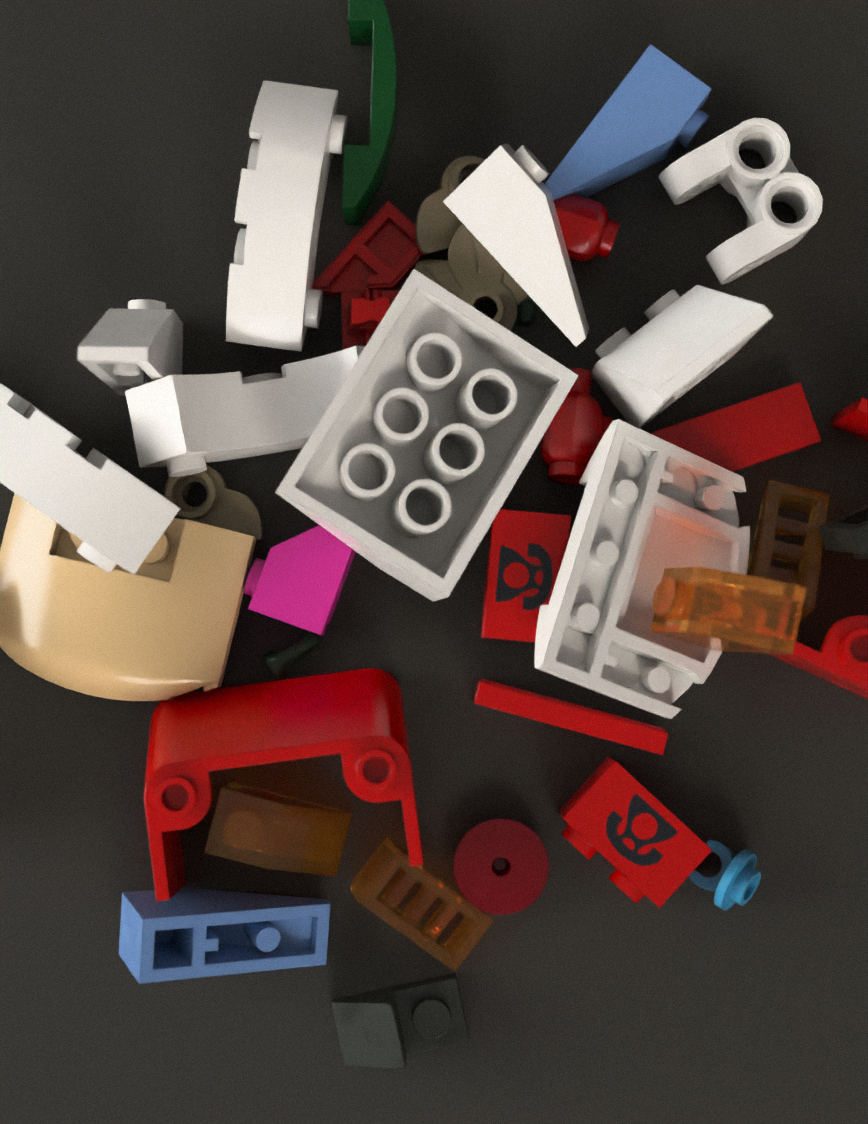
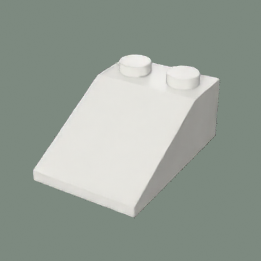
M696 285L681 297L673 289L645 311L644 314L650 320L647 324L632 335L624 327L595 350L601 359L596 362L591 371L592 378L627 422L641 429L733 357L773 315L765 305L704 286Z

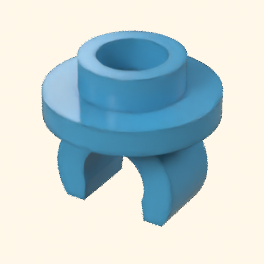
M708 840L706 845L712 849V853L718 855L721 859V870L714 877H707L694 870L689 875V878L698 887L715 892L714 904L722 910L730 909L735 903L744 906L753 896L761 879V872L755 869L757 863L756 854L744 849L735 855L729 847L722 843Z

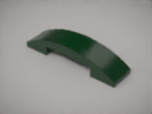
M348 0V25L351 45L372 46L369 145L344 144L342 210L345 225H358L370 208L387 171L394 144L398 112L397 65L394 37L384 0Z

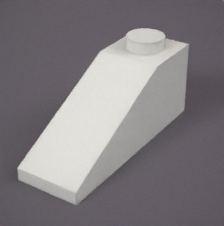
M508 143L500 145L443 202L577 347L586 339L589 326L551 191L542 182L549 175V172L524 145L516 152Z
M136 299L128 302V309L109 308L78 346V361L120 396H126L125 391L171 374L182 375L183 322L173 309H166V303L162 301Z

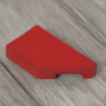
M387 201L313 282V289L322 290L323 296L341 295V291L396 290L412 270L415 269V264L418 261H422L427 255L421 253L415 237V224Z

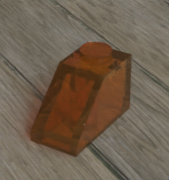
M704 567L664 568L662 580L656 587L653 595L652 606L654 616L650 631L713 651L793 654L807 587Z
M230 782L221 788L204 853L271 870L336 876L353 813Z

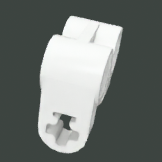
M752 118L743 121L677 159L659 175V180L674 205L684 203L720 183L728 193L738 198L747 214L748 228L726 240L706 256V260L721 285L744 275L792 248L817 223L822 213L823 198L819 187L811 178L798 172L790 158V142L787 133L779 124L767 118ZM752 149L757 151L764 159L765 168L753 169L746 166L740 158L739 150ZM780 201L789 204L795 211L796 223H784L778 220L772 212L771 203Z

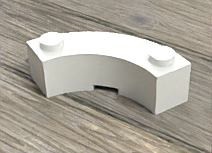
M263 81L249 130L250 138L258 139V141L252 142L247 169L242 168L235 211V222L247 224V229L240 228L238 232L234 263H230L226 342L301 352L308 327H319L323 291L313 289L320 221L333 153H344L347 135V116L337 114L338 90Z
M353 346L327 355L284 364L281 366L282 374L264 373L244 378L240 371L199 375L171 374L125 391L139 468L167 466L169 477H179L206 471V463L248 458L303 448L365 347Z
M0 383V483L81 539L83 542L77 549V552L108 573H111L118 564L134 575L180 508L93 448L86 458L76 452L75 449L82 441L80 438Z

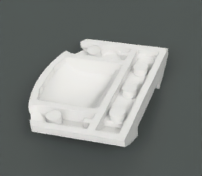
M618 419L613 420L579 481V484L586 486L549 604L540 605L534 668L663 718L672 719L682 709L671 704L688 690L693 682L703 684L712 672L726 645L740 607L749 560L750 526L739 527V515L734 492L741 493L747 491L744 477Z

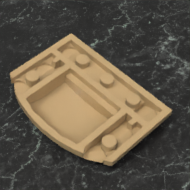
M14 493L0 548V647L17 664L49 682L86 695L106 699L165 701L173 700L174 697L199 689L202 686L204 687V692L219 688L222 685L257 537L187 519L174 518L134 575L118 564L111 573H108L77 552V549L83 542L81 539Z

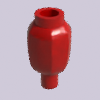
M577 194L553 200L569 258L587 261L597 255L608 259L620 222L608 219V211L603 204Z
M572 368L570 370L579 376L542 437L541 457L549 467V480L565 485H581L579 481L602 438L603 420L599 403L590 396L592 372L582 368Z

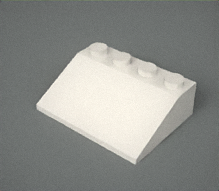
M413 269L275 493L376 567L433 602L447 598L579 375Z

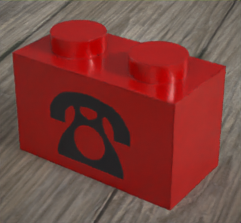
M499 510L490 525L480 638L535 643L540 605L549 604L571 534V516Z
M607 757L558 811V814L569 824L561 834L588 860L597 851L616 868L608 878L636 904L646 895L660 908L712 851L709 846L618 762L610 757Z

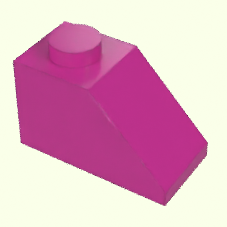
M320 525L271 547L266 561L256 558L248 574L244 587V594L252 596L248 609L326 636L356 551Z

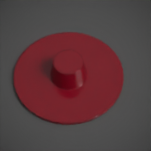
M495 818L477 824L463 836L455 852L453 871L458 889L471 905L489 914L508 915L524 910L540 896L547 882L549 861L542 841L532 829L516 820Z

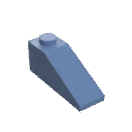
M650 44L546 181L545 185L551 191L553 200L572 194L587 198L664 160L677 142L687 148L709 118V115L703 112L702 108L712 88Z
M182 888L170 900L156 902L155 890L122 892L119 956L139 984L326 965L331 903L327 899L197 888Z

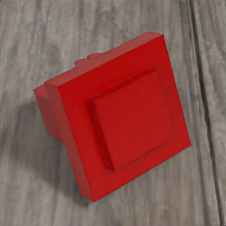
M401 289L341 291L342 350L353 346L365 347Z

